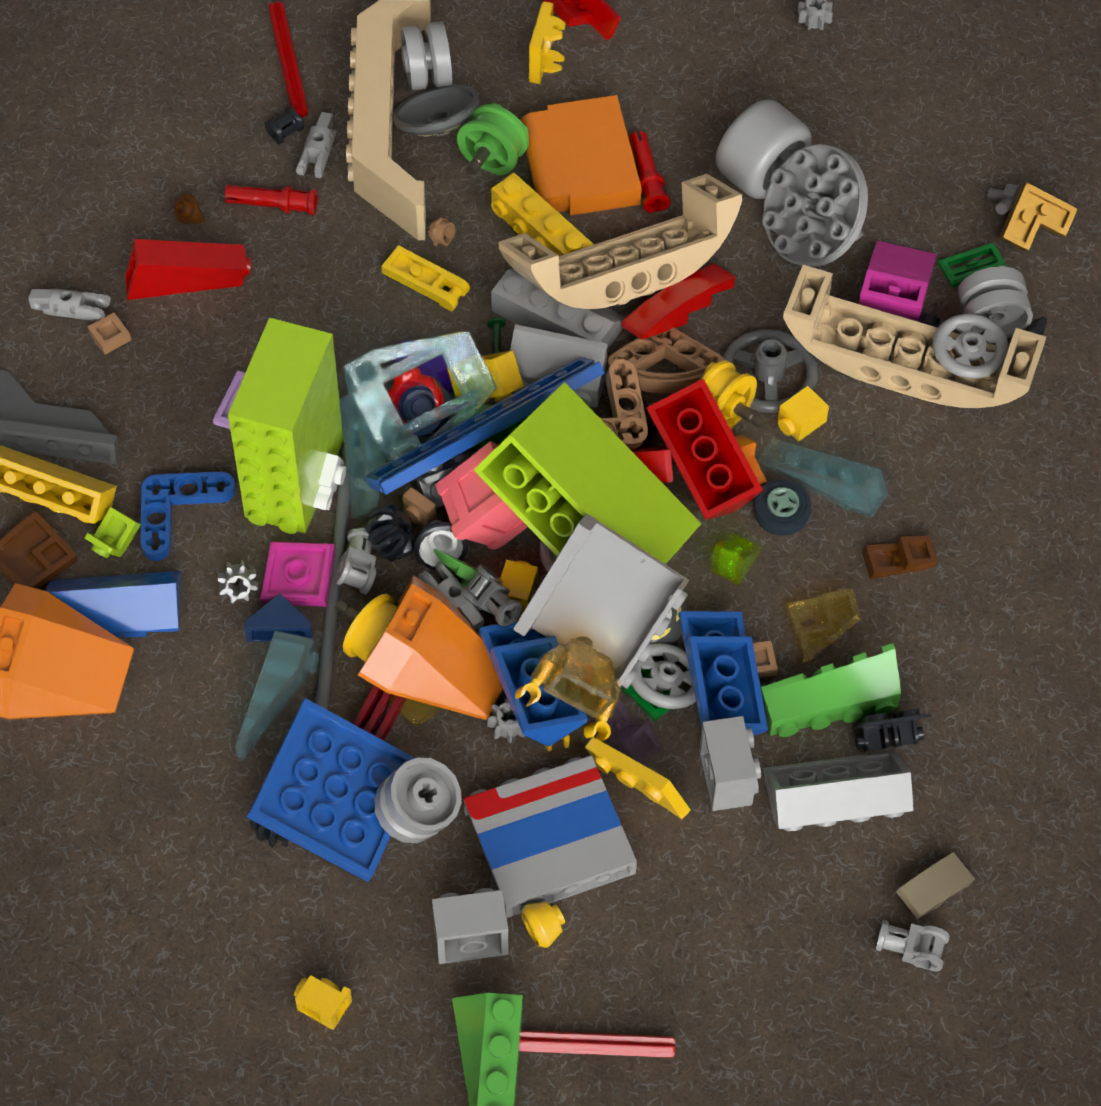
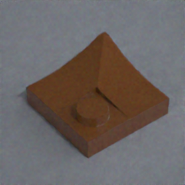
M37 511L16 525L0 540V574L13 586L16 583L39 589L77 562L76 553Z

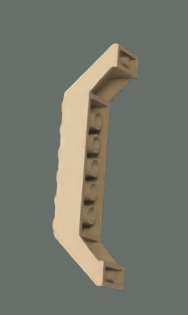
M379 0L357 15V28H351V45L356 47H353V51H350V67L355 70H352V74H349V90L354 93H351V97L348 98V113L353 115L350 116V121H347V137L352 139L346 145L348 181H354V191L406 232L417 240H425L426 206L424 181H416L392 160V115L395 52L402 46L401 27L417 25L421 31L425 30L427 23H430L431 2L430 0Z

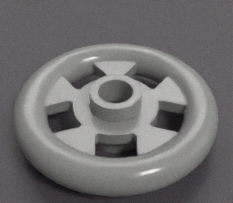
M960 314L947 319L938 327L933 338V350L939 363L949 372L964 378H983L995 373L1003 366L1009 349L1004 331L992 320L977 314ZM973 326L980 328L985 332L983 335H981L977 332L970 330ZM955 329L961 332L956 340L949 336ZM967 342H974L976 345L970 346ZM987 343H995L996 352H987ZM955 348L959 358L953 359L947 351ZM982 358L983 365L971 366L970 362Z
M653 643L652 645L655 647L646 661L642 663L638 660L633 667L638 672L631 683L634 690L647 702L665 709H681L694 704L696 698L686 651L667 643ZM663 656L665 661L655 663L652 657ZM680 662L686 667L687 671L682 672L676 663ZM641 669L651 670V678H643ZM682 681L691 686L689 691L685 692L678 688ZM657 689L661 692H663V690H669L670 694L664 695L655 690Z

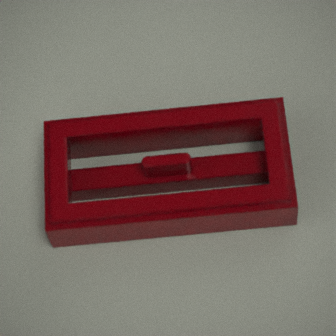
M374 685L353 724L384 741L407 698L396 696L375 735L372 732L380 717L384 714L393 694L384 692L382 695L383 690ZM376 706V708H375V710H374V712H373L371 718L369 719V721H368V723H367V725H366V727H365V729H364L363 727L365 726V724H366L368 718L370 717V715H371V713H372L374 707Z

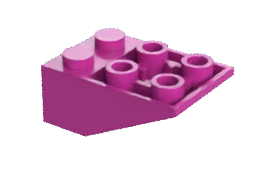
M877 241L867 269L859 304L919 322L937 254Z

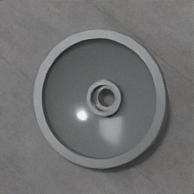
M448 85L429 89L402 102L394 110L392 118L396 128L405 133L425 137L445 136L459 128L472 116L474 109L480 104L479 94L474 88L464 85Z

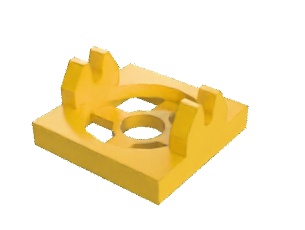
M549 2L541 4L529 45V81L536 84L541 83L544 72L554 73L561 71L562 65L554 62H564L565 59L558 51L550 50L553 41L562 39L563 32L560 30H565V22L553 16V3Z

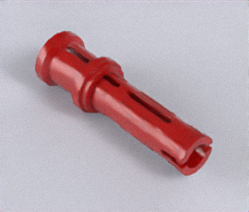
M640 131L641 141H639L637 132H634L629 136V142L640 175L641 193L644 194L645 198L643 202L644 209L648 213L665 211L670 206V199L663 189L665 185L664 178L657 173L648 136L645 132Z
M227 184L225 188V197H228L225 198L226 204L281 208V211H284V213L301 211L308 212L312 216H315L318 205V190L314 188L310 191L293 190L291 186H286L282 190L231 184Z

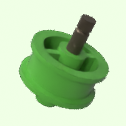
M497 103L485 104L475 108L472 116L469 118V122L465 123L457 134L459 149L469 161L466 167L467 173L476 175L480 168L496 175H505L511 172L517 164L518 157L522 156L529 146V130L527 126L514 114Z

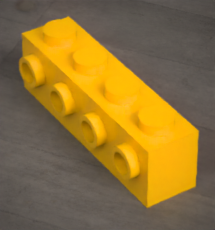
M512 173L491 188L492 210L498 217L503 218L518 235L526 233L556 253L558 257L594 245L515 173Z
M0 446V492L18 496L23 501L49 507L54 512L65 513L77 517L82 522L91 524L104 519L109 508L112 507L117 486L5 446Z

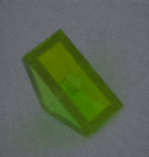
M734 533L715 544L711 572L740 585L763 547Z

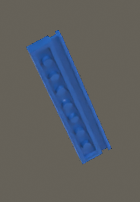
M584 357L572 361L365 475L369 487L379 492L383 491L385 495L531 415L564 382L574 391L605 374L599 361L595 363L594 360Z

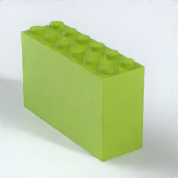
M269 318L228 412L244 515L251 523L258 526H264L267 523L278 526L280 530L288 534H295L296 532L306 534L316 509L313 506L320 487L318 482L326 455L328 453L337 456L343 443L333 334Z
M565 382L474 469L479 477L557 557L578 523L586 514H589L664 564L668 563L701 525L695 516Z

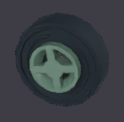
M785 479L773 480L763 485V491L755 497L753 504L754 516L760 527L769 533L779 536L792 535L800 531L807 524L811 513L810 497L805 489L796 482Z

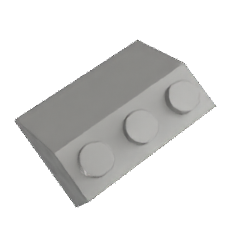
M515 324L510 351H514L524 387L513 392L516 393L572 361L584 357L594 360L595 363L599 361L605 374L579 387L574 392L588 406L598 407L605 383L608 344Z

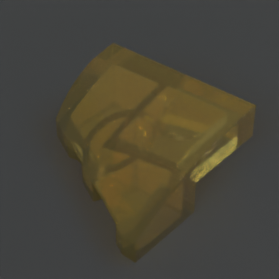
M853 588L821 594L820 597L787 603L785 606L803 662L812 660L861 620ZM815 617V622L810 626L800 624Z

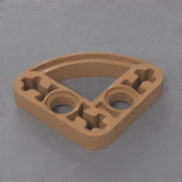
M672 328L669 331L644 340L638 337L619 349L608 358L607 371L615 360H628L636 368L640 391L674 394L701 380L705 369L711 362L718 363L723 361L724 358L679 330ZM637 352H647L650 354L640 355ZM681 352H691V353H693V354H692V355H684V354H681ZM665 358L687 372L653 373L645 370ZM617 370L615 375H619L621 377L623 385V382L626 379L627 375L624 376L621 374L620 370Z

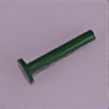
M500 317L490 318L487 321V326L493 327V354L501 352L500 327H505L506 321Z

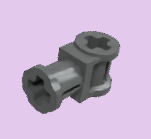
M480 564L477 567L478 573L467 586L461 587L460 592L479 608L491 614L493 613L496 616V622L500 626L506 627L513 624L522 613V605L517 600H511L507 596L510 590L503 584L500 577L486 566Z

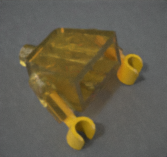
M581 636L576 639H570L565 646L558 645L543 655L530 675L533 678L532 681L518 688L515 698H521L527 690L531 698L526 706L537 702L541 697L539 687L542 684L544 685L545 692L596 718V722L585 726L584 736L586 738L594 737L596 731H598L596 739L604 741L611 734L607 720L608 718L612 719L621 693V689L614 677L612 660L605 654L593 648V641L590 638Z

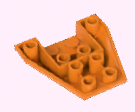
M413 575L398 601L400 603L381 638L369 653L358 676L386 693L487 720L492 711V705H495L503 687L479 631L442 592Z
M15 583L0 607V717L5 719H25L116 713L135 649L49 592Z

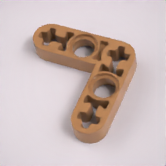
M618 359L611 363L605 375L613 418L600 419L616 436L621 434L619 439L630 450H633L643 444L648 435V427L636 368L630 361ZM617 370H620L622 375H627L626 379L623 382V389H620L622 386L621 377L619 375H615ZM619 399H630L634 403V409L630 411L622 409L619 405ZM628 428H632L633 433H638L636 438H633L631 433H626Z

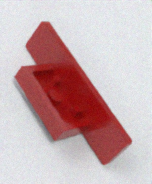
M543 0V2L553 3V11L568 27L590 23L605 40L613 37L621 20V17L605 0Z

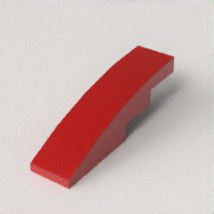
M715 263L697 270L682 281L664 288L645 301L622 320L621 326L644 340L669 331L672 328L686 325L689 313L711 306L712 295L733 288L736 276Z

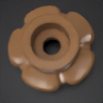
M442 217L431 223L428 235L433 241V245L448 246L455 236L454 223Z

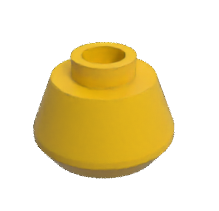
M548 902L530 903L524 905L521 912L523 923L538 947L548 948L562 933L561 925L565 923V920L556 904L550 906Z

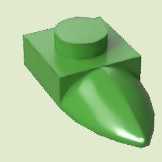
M434 548V553L439 560L455 572L457 576L463 578L462 585L467 586L478 573L476 567Z

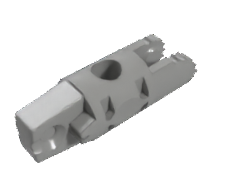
M321 112L316 126H311L296 168L298 175L304 176L308 164L315 163V178H322L337 133L336 130L332 129L334 125L332 120L333 114Z
M57 288L32 289L29 295L32 309L42 310L44 314L91 321L103 319L105 313L102 311V308L108 307L111 298L104 294Z
M441 561L435 564L436 572L443 580L440 584L426 571L419 574L418 578L442 592L478 631L480 627H484V618L478 612L481 608L460 592L463 585L459 583L458 579Z

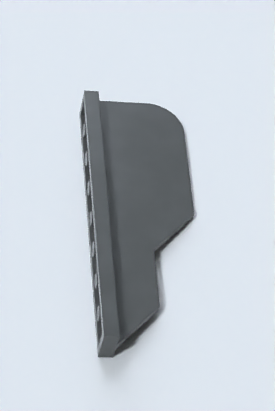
M0 370V446L2 445L20 452L117 465L120 455L118 436L110 434L91 411L35 403L9 371Z

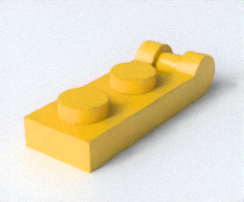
M399 245L381 266L382 274L432 299L451 312L458 305L460 296L464 297L470 290L469 284L464 279ZM444 286H447L450 288V291L447 292L442 288Z

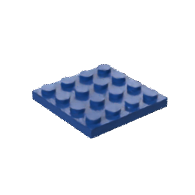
M305 698L292 720L246 817L368 882L372 878L391 837L381 827L375 814L374 797L377 789L392 772L396 771L405 762L415 758Z

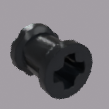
M292 107L285 109V113L274 121L268 120L264 123L268 135L278 145L282 144L284 138L295 131L301 132L304 129L301 117Z

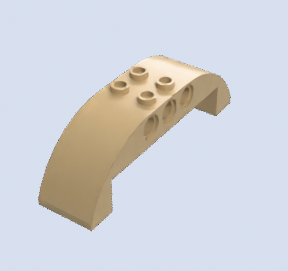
M704 174L682 182V216L559 257L526 233L498 242L499 250L514 271L558 302L581 309H598L617 304L622 305L628 303L631 299L652 295L660 289L678 283L703 266L720 248L729 234L742 203V194L712 176Z
M802 265L783 318L787 327L801 345L833 369L872 385L936 404L959 408L994 407L1016 400L1029 391L1046 341L1045 336L1015 328L1003 366L998 371L983 378L960 377L946 370L934 354L933 338L938 329L937 327L830 296L833 273ZM954 332L949 334L954 340L960 335ZM967 342L970 346L976 345L974 342ZM987 343L986 351L996 352V345ZM955 348L947 351L953 359L959 358ZM982 358L970 362L971 366L983 365Z

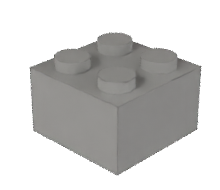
M743 716L702 723L699 752L712 811L750 806L753 804L754 794L759 793L757 779L761 778L760 763L758 758L753 759L750 748H754L753 732L751 728L745 727Z
M483 888L475 891L474 894L459 895L457 893H447L437 899H432L433 923L439 964L509 955L508 924L502 890L494 891L491 888Z

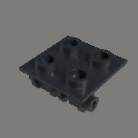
M918 708L893 713V719H887L886 713L860 718V724L852 727V730L860 729V736L855 737L857 749H864V752L882 749L881 734L884 749H888L887 728H890L894 747L899 746V740L900 746L918 744L919 740H924V731L922 726L917 727L916 721L931 717L930 713L920 715Z

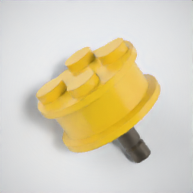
M727 360L718 363L711 362L705 369L702 379L704 378L730 429L742 418L761 429L766 423V418L750 408L757 389L755 377L748 373L741 375L736 372L734 364Z
M389 594L379 595L369 602L362 611L352 606L344 598L338 601L335 609L353 622L343 642L344 653L349 657L357 656L364 662L366 661L369 653L381 638L397 609L393 597Z

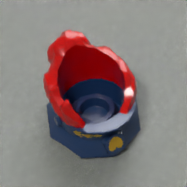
M409 364L399 366L392 374L394 383L387 392L391 416L409 434L424 437L436 434V431L448 422L451 396L435 377L421 374L419 367Z

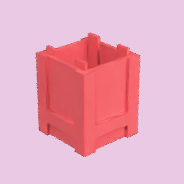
M489 442L435 485L438 494L442 497L452 524L451 530L454 538L460 540L468 539L487 545L489 549L495 550L504 546L528 526L474 471L499 446V444Z

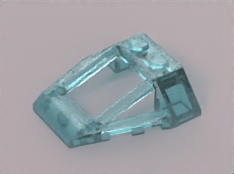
M469 331L450 333L370 350L343 366L348 393L377 448L388 462L421 445L417 435H413V433L457 412L429 440L462 423L469 416L472 417L497 388ZM413 354L383 370L380 366V363ZM442 355L462 395L403 424L383 383Z

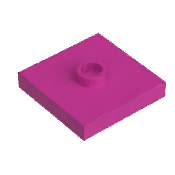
M270 542L260 598L262 604H267L280 593L295 606L326 607L336 552L334 544Z

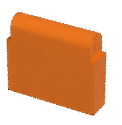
M617 95L547 105V110L531 112L520 119L529 130V146L526 150L535 192L557 212L569 211L570 215L641 205L642 188Z

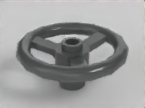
M759 329L742 334L728 345L723 355L724 360L753 368L755 377L764 383L765 400L754 397L750 408L757 412L779 413L780 405L807 386L814 390L818 382V363L814 355L807 351L794 335L781 330ZM764 341L758 346L756 355L742 351L748 345ZM783 345L791 347L793 351L787 352ZM804 362L806 366V379L801 389L791 397L778 400L777 382L783 378L785 368Z

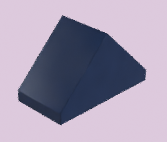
M280 593L247 619L244 624L247 642H313L311 622Z

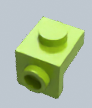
M110 507L95 534L87 533L84 539L93 544L91 550L105 558H108L110 554L121 557L141 524L117 509Z

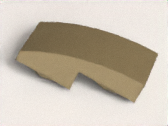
M953 852L899 888L896 893L915 917L919 919L941 906L946 899L968 887L975 878Z

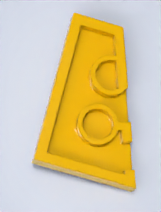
M592 737L585 746L590 755H592L597 769L607 774L611 771L623 784L629 788H636L650 800L660 804L680 819H683L690 811V808L669 779L595 737Z

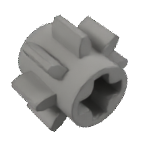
M827 0L799 2L798 23H805L807 30L811 28L823 30L824 23H832V2L827 3Z
M243 560L236 565L227 562L226 573H218L217 575L218 581L224 583L219 587L220 595L227 593L231 597V603L241 598L249 601L248 593L250 590H258V583L252 580L256 577L255 568L248 570ZM237 578L243 579L239 582L238 586L233 584L237 581Z
M505 699V702L499 707L494 704L492 705L491 713L493 716L488 718L487 727H495V739L502 736L507 738L509 743H512L513 737L517 734L521 737L525 736L520 729L508 699Z

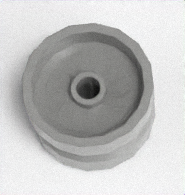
M443 21L427 23L425 27V42H423L421 30L417 25L401 27V54L410 91L427 88L428 70H430L432 82L436 87L452 85L451 57Z
M1004 266L989 267L974 272L959 285L957 294L963 314H977L992 320L1004 331L1007 338L1013 337L1015 328L1025 330L1031 324L1033 312L1027 297L1028 291L1025 279L1018 270ZM973 326L970 330L977 332L979 334L985 332L984 330Z
M418 757L402 764L379 785L374 797L375 814L381 827L391 837L404 843H420L432 838L457 817L462 804L461 788L455 775L446 765L432 758Z

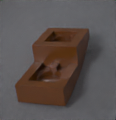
M930 535L900 537L896 544L866 545L862 551L870 579L926 570L938 564Z

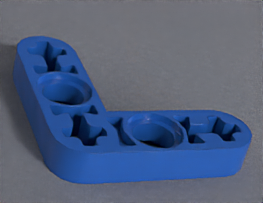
M226 472L156 474L147 477L141 487L140 543L143 555L151 561L163 560L169 555L171 551L172 505L227 502L235 495L234 478ZM207 482V493H203L202 483ZM220 482L225 484L223 492H217L216 487H218ZM170 484H174L175 495L170 493ZM186 484H194L198 487L197 491L191 495L182 494L180 489ZM160 485L161 490L159 494L153 495L152 490H154V486ZM153 513L165 515V519L159 524H151L148 522V517ZM153 533H158L161 544L158 550H152L151 547L153 545Z

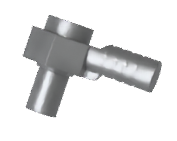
M1007 184L1004 190L993 188L988 190L987 199L999 202L995 208L998 214L1003 215L1011 210L1020 186Z

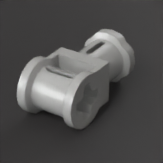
M365 528L352 529L348 533L349 548L340 559L334 583L350 585L358 588L360 593L366 595L375 579L376 556L371 555L373 544L367 540L369 534L365 531Z
M883 920L875 950L881 951L886 949L903 954L902 961L911 963L916 967L937 972L943 968L941 956L944 944L949 942L950 936L947 931L935 926H919L911 923L910 929L907 930L889 925L887 920Z

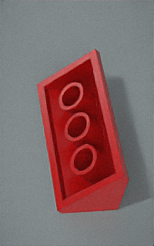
M704 378L646 408L666 447L671 450V456L705 520L731 514L763 491Z

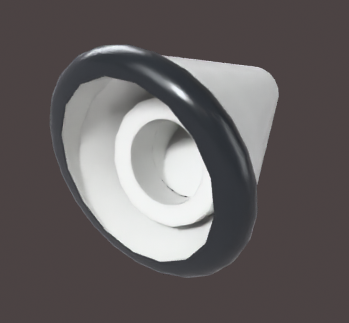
M434 520L416 536L414 553L422 565L436 570L435 564L440 562V560L434 553V548L463 560L468 550V540L454 538L451 523Z

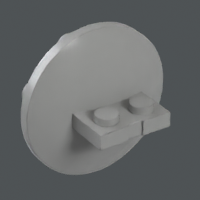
M817 144L796 151L773 172L765 196L762 222L771 244L782 258L800 266H823L838 259L851 247L854 241L859 240L863 236L861 229L867 212L868 190L860 166L845 151L833 146ZM770 230H773L778 235L777 239L775 240V244L772 240Z

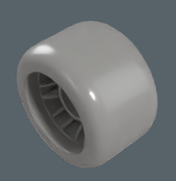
M770 99L758 101L745 109L723 135L716 152V166L724 177L746 195L755 199H764L773 172L790 155L804 147L811 146V132L805 123L780 103Z

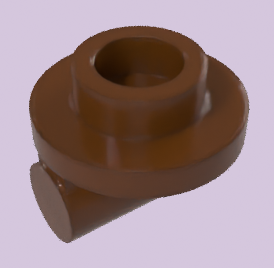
M187 193L181 195L174 207L177 220L182 224L193 222L194 225L204 222L205 218L198 206L196 197Z

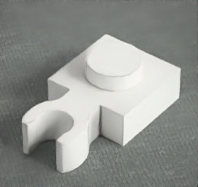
M328 453L326 455L318 482L320 487L313 507L329 510L333 493L336 492L337 486L342 485L344 482L346 466H343L344 461L339 456Z

